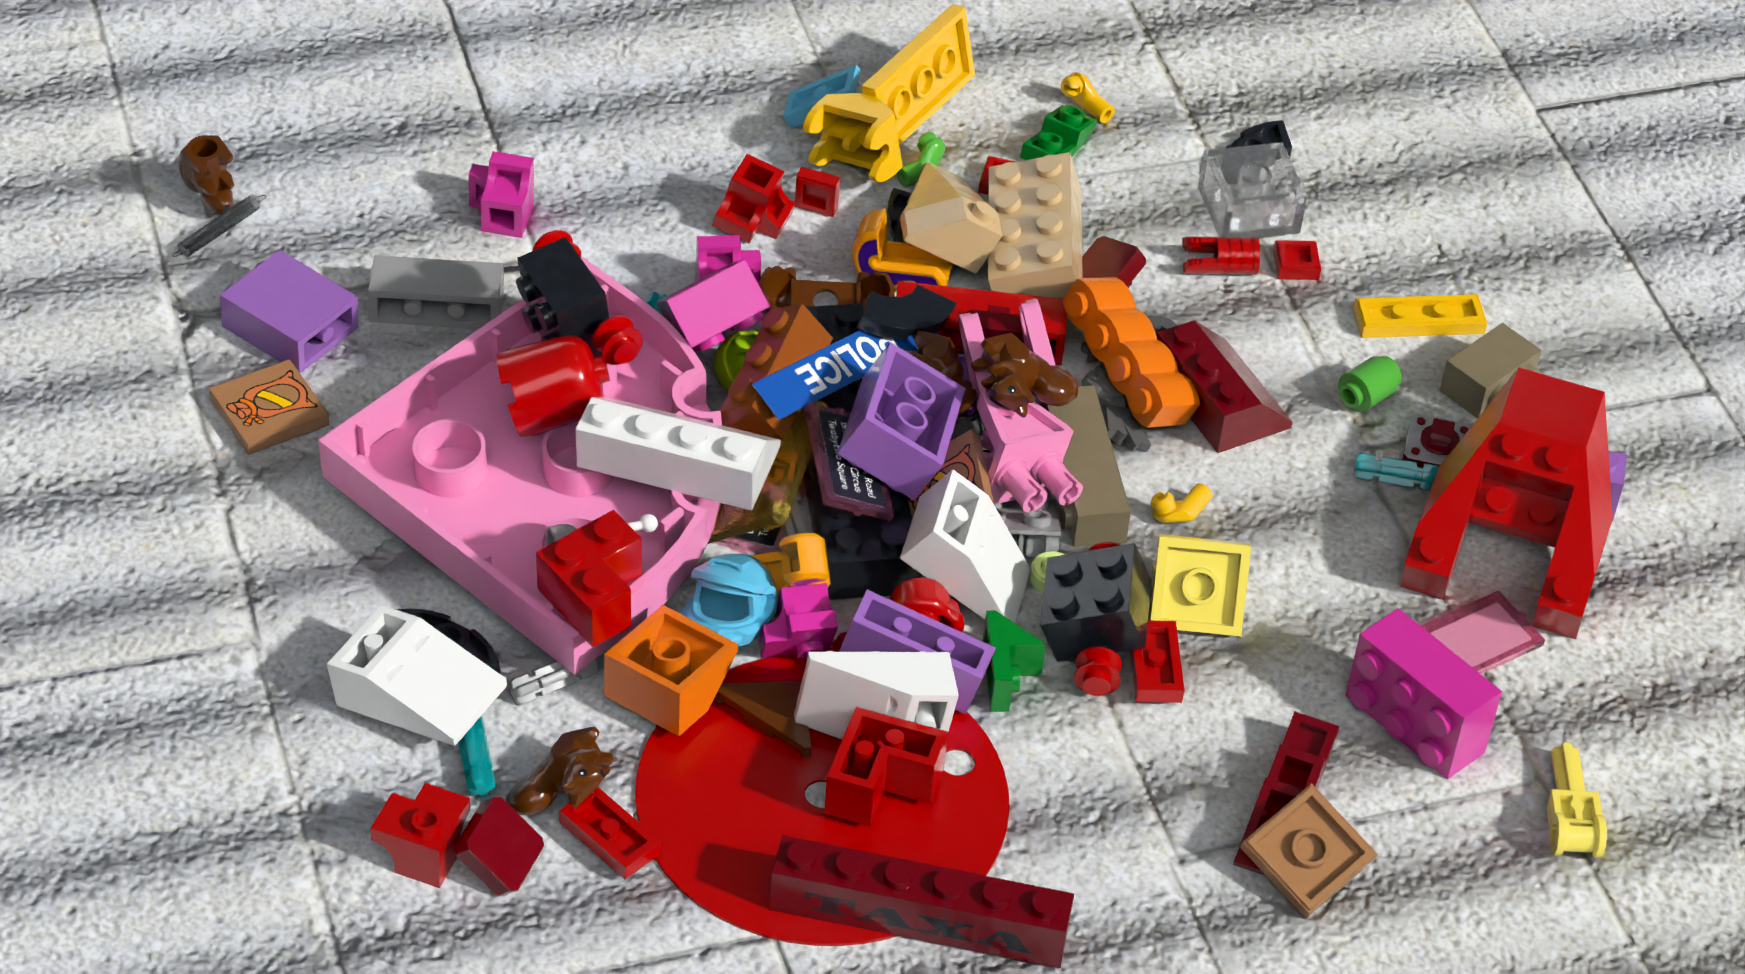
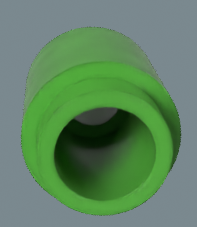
M1388 356L1368 358L1339 378L1338 389L1340 399L1352 410L1360 413L1366 412L1396 392L1402 380L1400 368Z

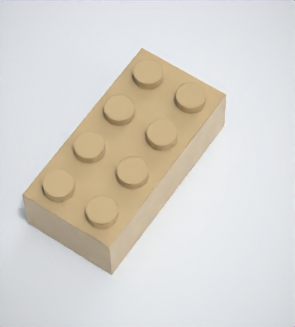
M1070 152L989 167V204L998 212L1003 234L998 244L988 256V281L991 291L1063 299L1076 279L1083 278L1081 187Z

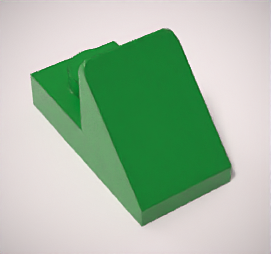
M996 610L986 611L982 642L996 647L986 669L990 712H1009L1011 694L1020 690V676H1038L1042 674L1046 647L1041 640Z

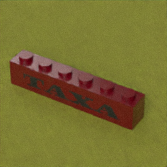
M782 835L772 870L769 910L1061 968L1074 893Z

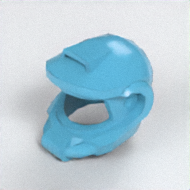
M725 554L713 557L692 570L691 578L698 579L695 594L680 614L737 643L738 646H743L757 639L761 634L763 625L768 624L773 619L778 606V591L775 588L776 584L770 571L760 560L748 554Z

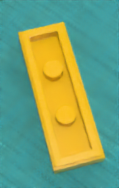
M1478 294L1355 298L1353 306L1361 338L1485 334L1487 320Z

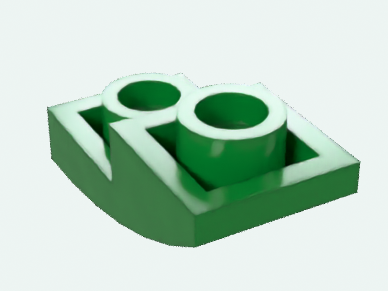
M1061 105L1044 117L1041 131L1023 143L1019 158L1030 160L1046 155L1068 152L1073 157L1096 127L1097 120L1085 115L1084 111L1078 107Z

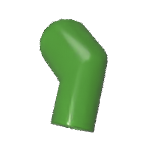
M926 132L918 138L917 148L921 152L918 160L903 166L897 172L898 181L903 187L917 182L927 161L939 166L945 152V144L934 133Z

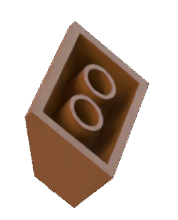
M803 304L770 309L764 316L762 326L753 345L746 352L745 361L735 381L730 385L728 395L720 409L723 426L784 441L798 410L778 420L752 384L830 345L833 337Z

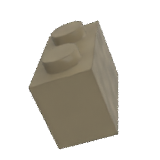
M1501 323L1447 360L1440 392L1478 419L1518 367L1539 373L1537 366L1542 350L1504 323Z

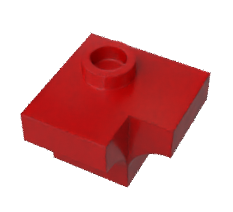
M746 154L730 180L727 192L715 214L712 226L728 234L739 235L741 240L749 244L757 231L777 239L791 217L796 204L782 190L781 181L785 171Z
M428 783L423 785L415 800L391 793L370 828L371 841L380 844L391 854L394 860L395 873L440 888L458 858L455 855L454 846L461 836L465 820L470 812V798Z

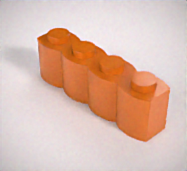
M1116 277L1076 279L1062 299L1066 314L1070 321L1083 331L1085 341L1092 354L1105 364L1107 375L1113 386L1120 393L1126 395L1127 404L1132 415L1141 425L1147 428L1185 425L1200 405L1198 393L1189 378L1178 371L1176 360L1170 349L1164 343L1157 340L1155 329L1149 318L1141 310L1136 309L1134 298L1129 288Z

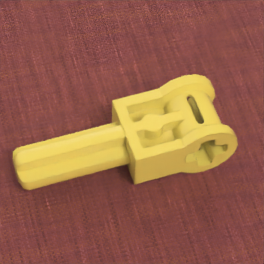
M1563 742L1561 746L1553 747L1551 751L1556 789H1551L1546 807L1550 830L1551 854L1553 856H1561L1564 851L1591 853L1593 858H1602L1606 848L1607 827L1605 817L1602 814L1599 792L1585 791L1579 750L1574 748L1571 742Z

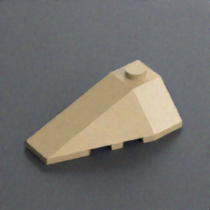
M927 161L915 184V189L907 201L908 204L900 216L903 240L976 274L1003 236L998 212L962 177Z

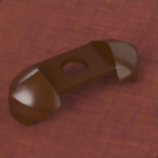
M774 266L773 268L767 267L759 281V286L770 307L765 309L767 312L777 307L803 304L806 307L815 306L813 298L821 292L832 293L838 300L837 305L863 304L870 291L883 296L895 297V289L890 276L887 273L882 274L878 271H874L871 274L862 271L858 274L856 283L796 280L794 268L783 269L780 266Z

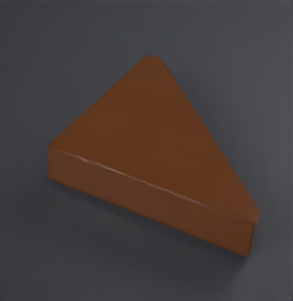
M800 681L721 684L714 698L715 703L728 704L744 715L743 720L769 737L774 738L776 735L799 750L802 758L810 757L812 746L808 726L795 722L794 718L801 687Z

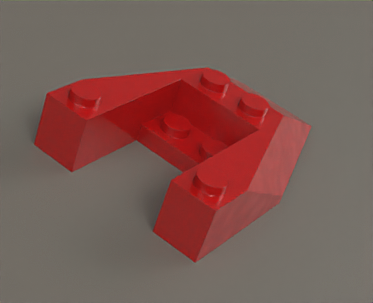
M1518 367L1440 465L1409 548L1400 587L1444 600L1469 522L1555 548L1532 626L1576 639L1613 520L1605 392Z

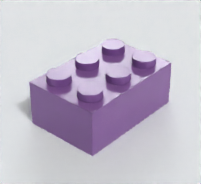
M890 342L862 378L837 454L845 458L853 466L861 468L883 481L892 490L901 492L915 500L943 466L966 388Z

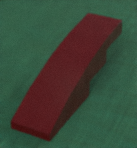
M1294 711L1283 743L1279 745L1267 778L1265 777L1240 846L1244 840L1311 783L1318 789L1339 733L1338 725ZM1239 846L1233 865L1266 876Z

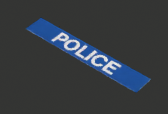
M860 330L752 385L777 419L780 420L862 378L890 342L903 350L915 351L919 348L914 342V335H908L907 339H892Z

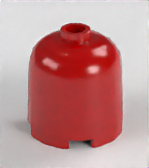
M573 335L558 336L517 346L496 354L500 382L502 385L510 382L516 402L509 403L507 406L520 437L529 435L532 437L580 421L591 397H604L602 383L610 381L604 356L595 357L590 346L581 338Z

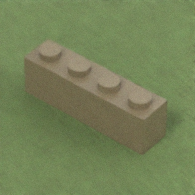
M1078 386L1077 397L1064 406H1052L1041 402V406L1066 423L1074 431L1064 455L1063 464L1082 484L1083 491L1073 503L1067 504L1066 502L1065 505L1060 504L1059 513L1062 529H1069L1073 547L1093 546L1102 542L1126 543L1131 510L1095 386Z

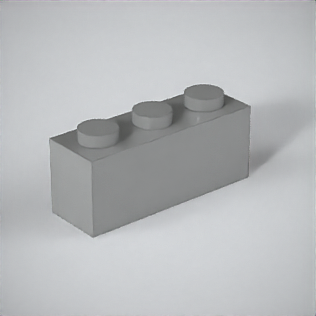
M374 255L368 289L369 322L479 329L502 313L504 263Z

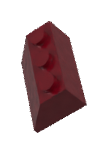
M1195 320L1157 332V340L1164 343L1170 349L1176 360L1178 371L1189 378L1198 393L1200 405L1190 419L1217 453L1292 428V420L1225 338Z

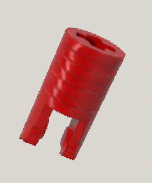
M1258 237L1182 238V248H1184L1185 252L1214 253V258L1187 259L1183 263V273L1258 275L1260 241Z

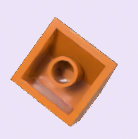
M662 605L604 653V696L671 733L680 736L709 710L738 651V644Z

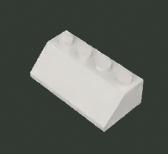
M591 397L576 427L577 467L751 511L781 445V440L609 397Z

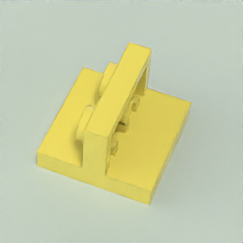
M1159 534L1156 563L1152 564L1151 570L1153 591L1149 620L1176 621L1177 630L1241 636L1251 544Z

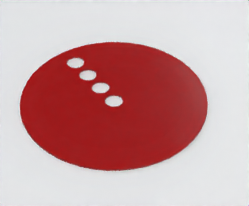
M788 654L742 664L729 669L722 684L800 681L802 683L807 659H799L797 654ZM713 700L709 710L680 736L656 725L639 761L635 792L638 822L662 841L661 854L655 858V861L664 874L682 893L715 917L742 930L787 943L810 946H847L887 940L897 937V935L769 910L772 870L782 835L987 876L1002 849L1008 827L1010 809L1009 789L998 753L977 721L968 712L964 714L957 710H954L949 728L946 752L959 750L968 753L975 763L973 770L965 775H952L943 770L931 804L884 791L871 826L824 814V808L812 805L805 797V791L810 785L817 782H827V775L842 739L808 727L812 746L811 755L809 758H802L799 750L776 735L774 738L769 737L743 720L744 715L726 703H715Z

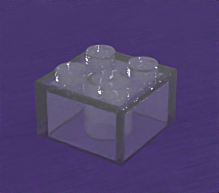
M1283 142L1204 150L1198 189L1219 237L1266 238L1300 234L1307 195Z

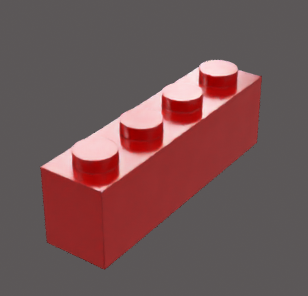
M898 281L896 297L910 294L917 285H920L957 303L948 321L937 333L951 338L958 354H960L961 347L959 314L967 313L970 310L987 311L988 305L1009 307V314L1019 315L1018 307L1027 300L1037 299L1055 365L1062 366L1067 314L1061 298Z

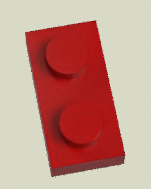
M1148 620L1146 648L1130 650L1136 702L1182 703L1185 690L1176 621Z
M599 787L577 808H573L571 803L559 810V823L624 880L661 854L662 841Z

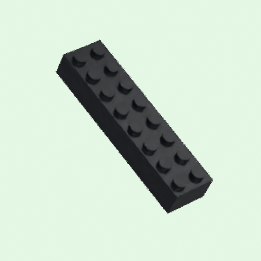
M864 303L806 307L833 337L830 345L860 331L856 327ZM862 378L799 409L793 420L813 533L819 534L825 539L831 583L827 588L829 600L863 598L866 590L881 596H891L895 587L903 581L918 577L919 573L900 559L912 522L909 501L906 495L892 490L881 480L880 484L885 507L834 494L817 410L850 417Z

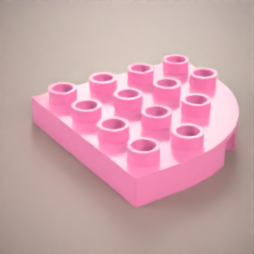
M582 257L581 259L605 291L609 317H628L633 322L634 329L638 330L643 337L642 347L632 361L620 365L607 364L610 381L602 383L604 397L722 425L721 412H711L706 403V370L687 340L665 317L644 300ZM521 299L321 437L318 443L322 477L575 675L664 605L685 582L704 553L715 528L721 503L577 467L576 427L579 421L532 437L530 435L526 437L519 436L507 404L516 401L510 382L503 385L500 382L496 354L504 352L509 348L541 341L539 332L531 333L525 323L522 309L526 308L527 305ZM613 509L626 523L640 521L643 515L652 514L657 518V528L650 533L643 530L635 531L642 538V576L627 583L631 588L632 626L592 648L537 589L536 552L547 546L545 530L549 526L558 524H570L579 529Z

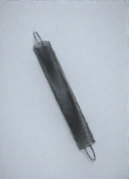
M251 195L233 206L230 210L231 212H228L229 215L226 213L221 214L178 243V249L180 244L181 246L183 245L186 251L191 253L186 257L191 256L260 209L259 203L261 201H257L258 206L256 208L250 201Z

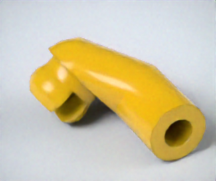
M1074 72L1062 79L1061 91L1065 96L1072 98L1076 104L1101 123H1107L1111 120L1115 113V108L1098 94L1087 76Z
M1198 483L1193 486L1182 500L1174 501V497L1170 492L1165 494L1159 492L1150 501L1151 508L1153 509L1152 515L1163 524L1191 522L1211 501L1213 497L1212 491L1206 485Z

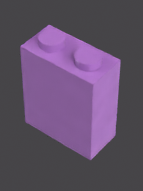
M278 250L265 261L258 263L252 271L236 283L229 285L219 295L222 327L280 362L290 359L299 373L359 328L357 295L281 250Z

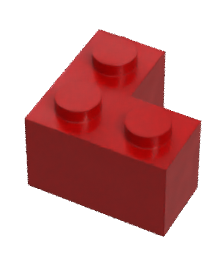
M614 509L536 552L537 589L592 648L632 626L631 588L627 583L642 576V538Z
M856 707L827 775L824 814L871 826L884 791L931 804L944 770L948 731Z

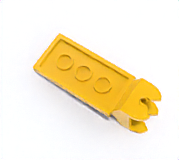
M954 4L950 5L861 86L862 93L826 94L809 111L803 124V132L818 134L822 130L820 140L813 146L808 157L809 163L824 166L832 160H837L870 169L868 176L873 181L885 182L893 177L903 167L899 146L975 76L966 8Z

